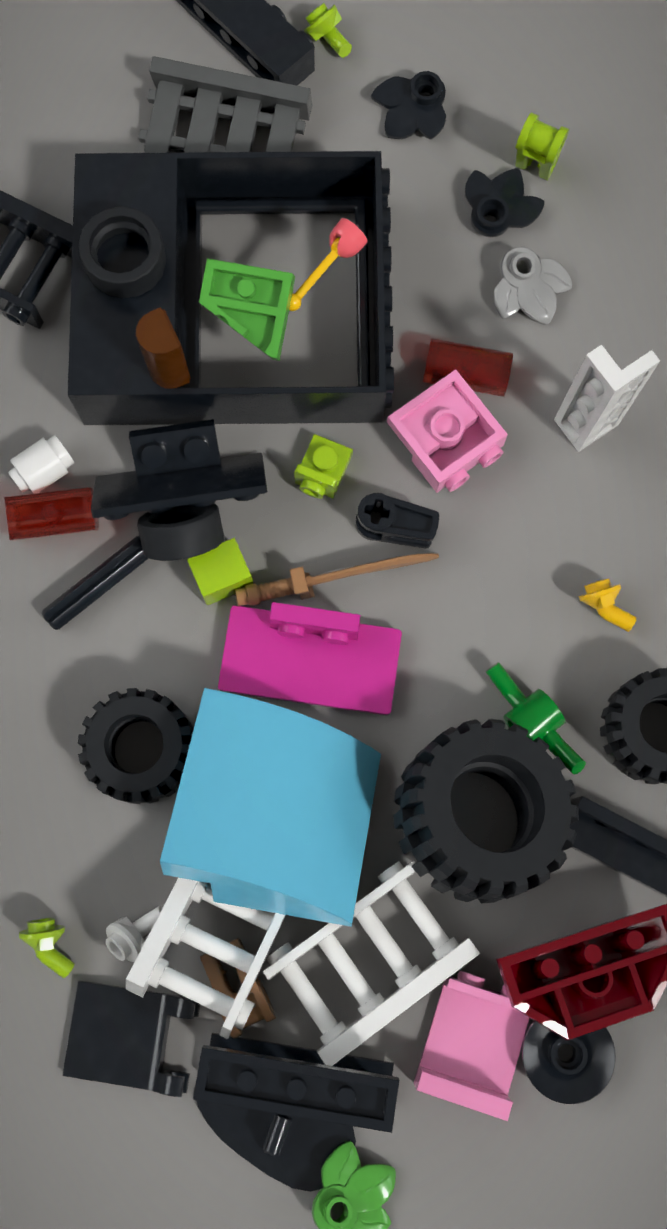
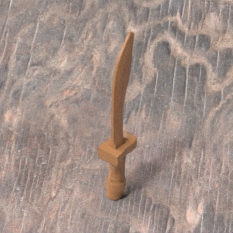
M423 553L398 556L316 576H310L309 573H305L302 566L290 569V578L259 585L253 583L245 585L244 588L234 589L238 606L247 604L248 606L260 604L261 601L291 594H299L301 600L315 597L313 585L355 575L423 563L439 558V554Z

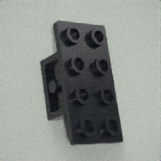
M214 419L130 431L129 440L136 471L96 477L91 513L93 518L104 517L107 520H118L134 512L148 511L152 514L167 512L176 506L191 504L193 507H206L214 504L217 500L234 498L237 501H248L255 499L259 494L268 492L262 453L221 458Z

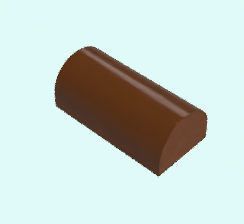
M160 307L148 312L137 324L136 337L152 380L157 385L168 389L178 388L190 383L189 379L191 378L181 343L165 309L162 310Z

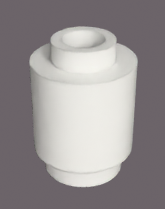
M54 435L48 440H45L43 437L10 459L14 468L8 471V473L22 493L31 489L34 495H36L69 473L67 468L75 462Z

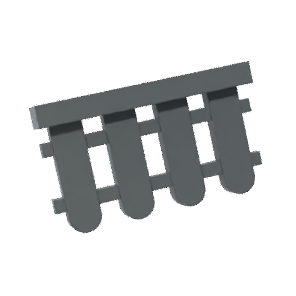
M153 56L149 72L157 90L149 89L147 99L149 103L154 104L148 130L140 129L138 139L141 143H145V153H170L171 149L184 151V153L251 152L258 125L271 128L266 152H292L296 133L304 135L306 127L305 121L299 119L308 121L310 119L312 110L311 89ZM180 109L193 112L187 138L174 136ZM260 111L269 112V113H274V115H273V114H268V113H263V112H260ZM219 117L232 120L226 146L213 144Z

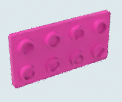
M272 602L271 611L232 606L218 688L222 692L387 716L391 713L402 632L394 628L360 624L361 615L276 602Z

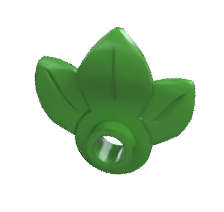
M347 1141L339 1145L328 1156L322 1166L321 1179L323 1188L317 1193L312 1204V1217L318 1229H387L391 1225V1220L381 1206L388 1201L394 1190L395 1168L379 1163L361 1166L353 1142ZM337 1202H342V1215L338 1219H332L330 1216L332 1206Z

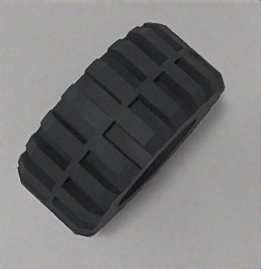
M475 719L463 722L457 728L450 727L415 755V759L406 766L401 775L404 783L395 792L394 802L400 805V810L393 815L395 829L404 830L405 838L399 841L403 854L411 851L417 860L411 867L420 877L429 873L434 878L431 883V887L442 894L453 890L454 898L464 902L478 899L481 904L494 903L540 886L550 879L551 872L559 870L564 864L567 856L563 851L573 847L577 835L575 830L570 829V824L579 821V807L571 805L570 796L576 794L573 781H565L561 770L566 768L559 756L554 759L551 758L546 752L549 745L540 737L532 741L526 737L528 730L517 724H514L509 729H504L505 723L503 720L488 719L481 725V722ZM467 772L485 775L499 783L509 794L516 809L517 832L512 846L506 851L497 853L485 850L471 842L459 829L451 808L452 785L459 775Z

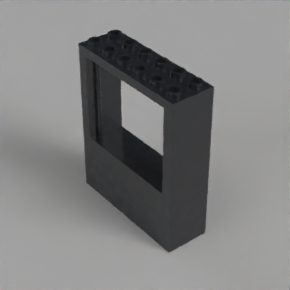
M381 151L75 153L68 397L83 424L176 425L214 419L215 424L383 423L384 408H392L394 367H391L393 326H390L392 286H389L392 266L391 246H389L391 209L388 207L390 169L382 168ZM121 206L138 209L153 219L161 232L167 260L163 276L152 289L140 296L124 299L106 295L93 285L81 262L78 245L82 229L93 216L105 209ZM355 213V225L364 233L368 240L367 244L356 254L358 386L201 388V304L199 299L202 288V215ZM130 233L117 234L107 239L98 249V262L106 271L115 273L130 272L142 265L148 257L149 249L145 239L139 235ZM160 307L162 310L165 309L181 343L191 378L189 379L190 383L173 389L163 388L152 380L136 337V327L139 320L148 312Z

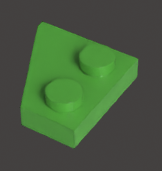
M207 258L199 303L271 359L280 361L295 276L289 272Z

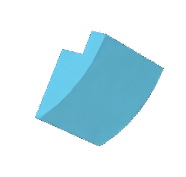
M204 688L160 858L163 875L211 883L213 901L217 903L352 927L381 753L353 736L301 713L249 697Z

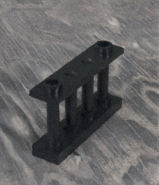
M0 190V223L7 226L10 230L0 246V280L24 240L29 241L32 238L42 243L45 247L44 252L17 296L0 288V310H2V314L7 319L17 325L24 326L25 323H28L40 329L44 322L36 306L32 303L58 260L65 258L66 255L72 258L73 225Z
M212 1032L210 1046L203 1045L201 1050L193 1100L392 1133L400 1080L399 1077L392 1076L394 1062L346 1055L333 1066L325 1065L315 1049L243 1037L233 1039L231 1035L226 1039L220 1036L219 1033Z

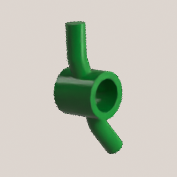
M500 662L486 670V674L513 707L503 716L507 726L510 728L517 724L528 730L526 737L532 741L540 737L549 745L548 749L555 757L559 756L572 774L575 775L581 772L586 762L556 732L566 721L555 702L541 689H537L526 697Z

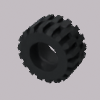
M658 668L653 672L649 673V671L637 675L620 686V689L610 696L607 700L610 704L603 709L601 718L605 719V725L600 727L601 737L606 736L608 744L603 746L606 754L613 753L617 759L613 764L619 770L624 768L628 770V777L634 780L644 779L646 784L654 785L659 783L667 784V753L654 749L646 742L641 733L639 723L642 709L646 704L655 702L667 706V668Z
M128 688L127 693L120 694L118 691L109 694L110 700L104 704L99 701L92 707L96 710L92 718L86 716L82 723L86 730L84 735L79 734L78 744L82 746V753L78 754L80 764L86 767L87 771L84 774L89 781L97 785L96 788L103 794L131 804L146 802L151 804L158 802L159 798L171 796L176 792L175 788L180 784L194 729L190 721L173 701L165 695L164 697L159 695L156 691L146 689L144 692L139 691L137 688ZM142 721L152 723L163 735V751L159 760L153 767L141 773L125 771L118 765L115 758V743L118 736L127 726Z

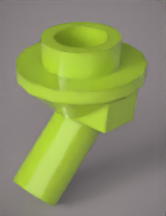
M322 3L305 17L309 25L304 31L314 42L323 36L340 57H346L351 52L352 45L335 27L342 18L335 4L327 8L325 3Z
M41 918L28 921L27 929L19 932V938L35 950L36 957L60 977H67L75 963L54 948L55 943L65 932V926L55 925V918Z

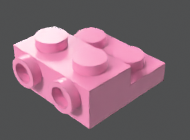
M456 369L387 418L388 425L412 454L411 461L436 493L445 487L449 492L458 489L469 479L470 475L467 471L479 463L483 468H486L497 461L504 453L501 447L504 446L508 435Z

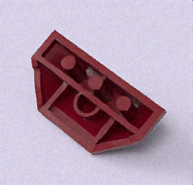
M667 904L599 924L496 959L511 1006L565 1040H570L654 1011L667 986Z

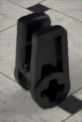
M372 493L366 495L361 500L358 506L355 526L358 533L370 541L427 549L431 546L438 529L439 512L382 493ZM372 511L381 512L379 524L370 522Z

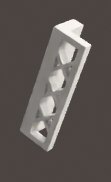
M602 345L586 355L554 418V421L578 452L619 425L660 362L652 350L623 370L620 369Z

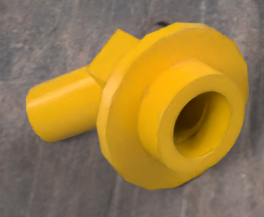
M607 578L584 585L586 593L578 596L580 601L596 609L604 620L627 632L633 628L636 617L613 605L621 590L620 584L611 586L610 579Z

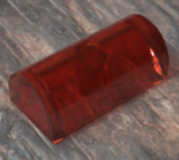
M431 338L423 382L435 384L456 369L473 391L504 397L511 373L513 353Z
M86 487L4 497L9 540L15 541L98 531L99 518H93L91 513L93 488Z

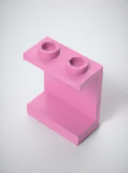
M459 970L457 978L450 976L443 982L414 1079V1085L417 1091L508 1121L513 1104L512 1100L508 1097V1093L530 1018L511 1006L505 985L502 986L500 993L483 987L485 983L484 978Z

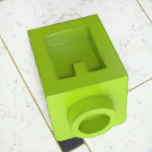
M314 434L301 465L297 464L294 471L295 484L300 485L299 489L311 497L322 499L325 495L334 499L353 455V449Z

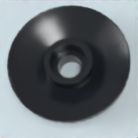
M534 1021L526 1032L522 1046V1061L529 1080L541 1094L558 1103L579 1104L593 1099L605 1089L614 1072L616 1062L615 1047L606 1027L570 1040H565ZM563 1044H570L573 1048V1055L567 1061H562L558 1057V1049Z

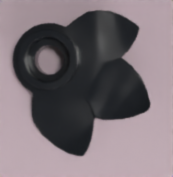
M419 72L411 80L399 76L392 77L377 86L371 94L372 100L389 109L385 119V134L388 138L405 139L419 130L426 138L433 139L444 128L446 114L442 104L445 100L446 89L440 77L433 72ZM426 92L431 96H422L420 94Z
M519 168L503 172L493 180H490L482 172L474 170L465 185V197L473 208L471 224L479 234L486 237L500 236L508 228H524L529 226L540 216L545 201L534 196H524V183ZM491 215L494 216L497 219V221L491 222L486 220L484 217Z

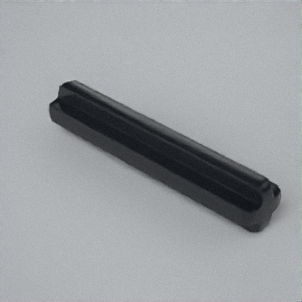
M140 536L133 538L44 608L42 615L47 623L55 630L62 628L149 558L143 553Z

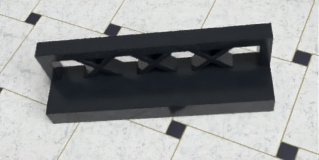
M583 796L572 799L571 805L579 807V821L570 824V829L575 830L577 833L574 845L571 848L667 897V839Z

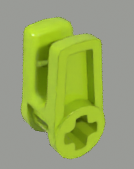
M531 112L525 121L515 149H517L515 166L520 169H526L535 160L538 162L539 177L548 181L560 157L570 129L564 126L557 129L539 121V115Z

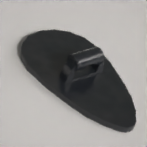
M197 1100L198 1108L207 1124L226 1145L266 1175L293 1189L309 1192L322 1189L321 1170L328 1156L339 1145L347 1141L353 1142L354 1146L356 1144L353 1126Z

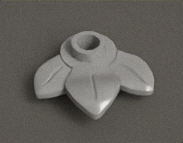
M516 247L507 252L502 258L500 264L502 279L494 290V303L503 319L512 316L521 309L532 320L547 325L555 314L556 294L572 289V281L568 272L557 261L553 259H539L537 254L531 249ZM517 261H523L527 265L528 270L526 274H522L517 270Z

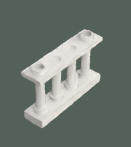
M400 861L389 867L378 876L382 884L355 904L353 918H357L398 977L395 982L399 989L386 999L383 998L380 992L374 993L333 934L343 925L328 923L293 949L288 942L266 958L270 964V967L263 971L267 979L270 980L281 972L323 1035L319 1038L324 1045L317 1050V1053L325 1065L333 1066L480 954L470 938L464 939L460 943L454 937L449 939L408 882L407 878L416 872L411 867L415 864L414 861L405 868ZM391 890H393L435 949L432 955L436 961L423 971H421L417 964L415 966L411 965L370 907ZM316 945L320 946L360 1004L357 1010L362 1017L348 1027L345 1026L343 1021L339 1023L336 1021L296 962L297 959Z
M178 878L126 978V990L143 998L149 985L157 988L160 984L225 1016L226 1020L222 1026L220 1036L228 1039L233 1027L243 1030L255 1004L247 1000V997L286 915L214 902L211 883ZM192 900L197 903L204 900L266 930V935L256 956L189 924L191 919L186 917L185 914ZM182 941L246 972L247 975L236 998L234 999L168 967L169 961L163 959L170 943L179 945Z

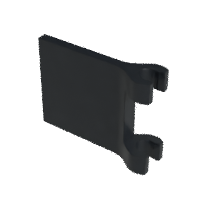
M78 981L62 1076L145 1089L167 1096L182 1097V1093H187L190 1073L163 1070L170 1017L183 1019L199 1017L200 1004L182 995L146 991L142 998L126 990V987Z

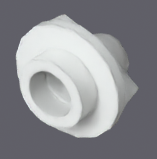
M156 907L133 923L127 917L120 918L111 923L106 928L108 937L106 945L112 955L121 961L126 959L130 962H135L145 943L143 937L150 933L163 907Z

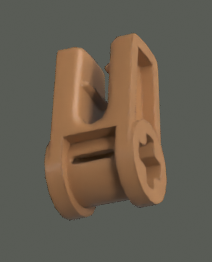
M239 938L229 942L245 950ZM208 954L201 955L200 959L212 988L235 999L238 993L231 988L226 976L227 970L223 969L220 960ZM235 968L241 983H243L247 973ZM256 978L247 997V1000L255 1003L256 1007L252 1009L243 1029L263 1019L267 1022L276 1019L267 992L261 981ZM221 1015L222 1018H223V1021L225 1022L226 1017L223 1016V1015ZM233 1027L230 1035L235 1039L243 1035V1032Z

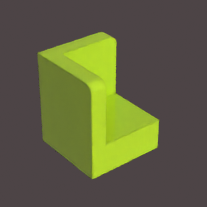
M235 537L222 542L217 548L205 554L188 558L187 560L206 605H211L234 595V589L244 588L245 585L253 584L252 576Z

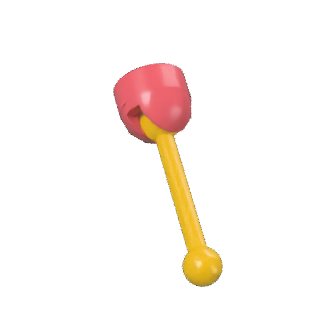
M341 218L329 235L331 252L295 293H292L289 311H296L300 308L301 299L338 256L342 258L353 257L367 244L366 236L354 223L346 218Z

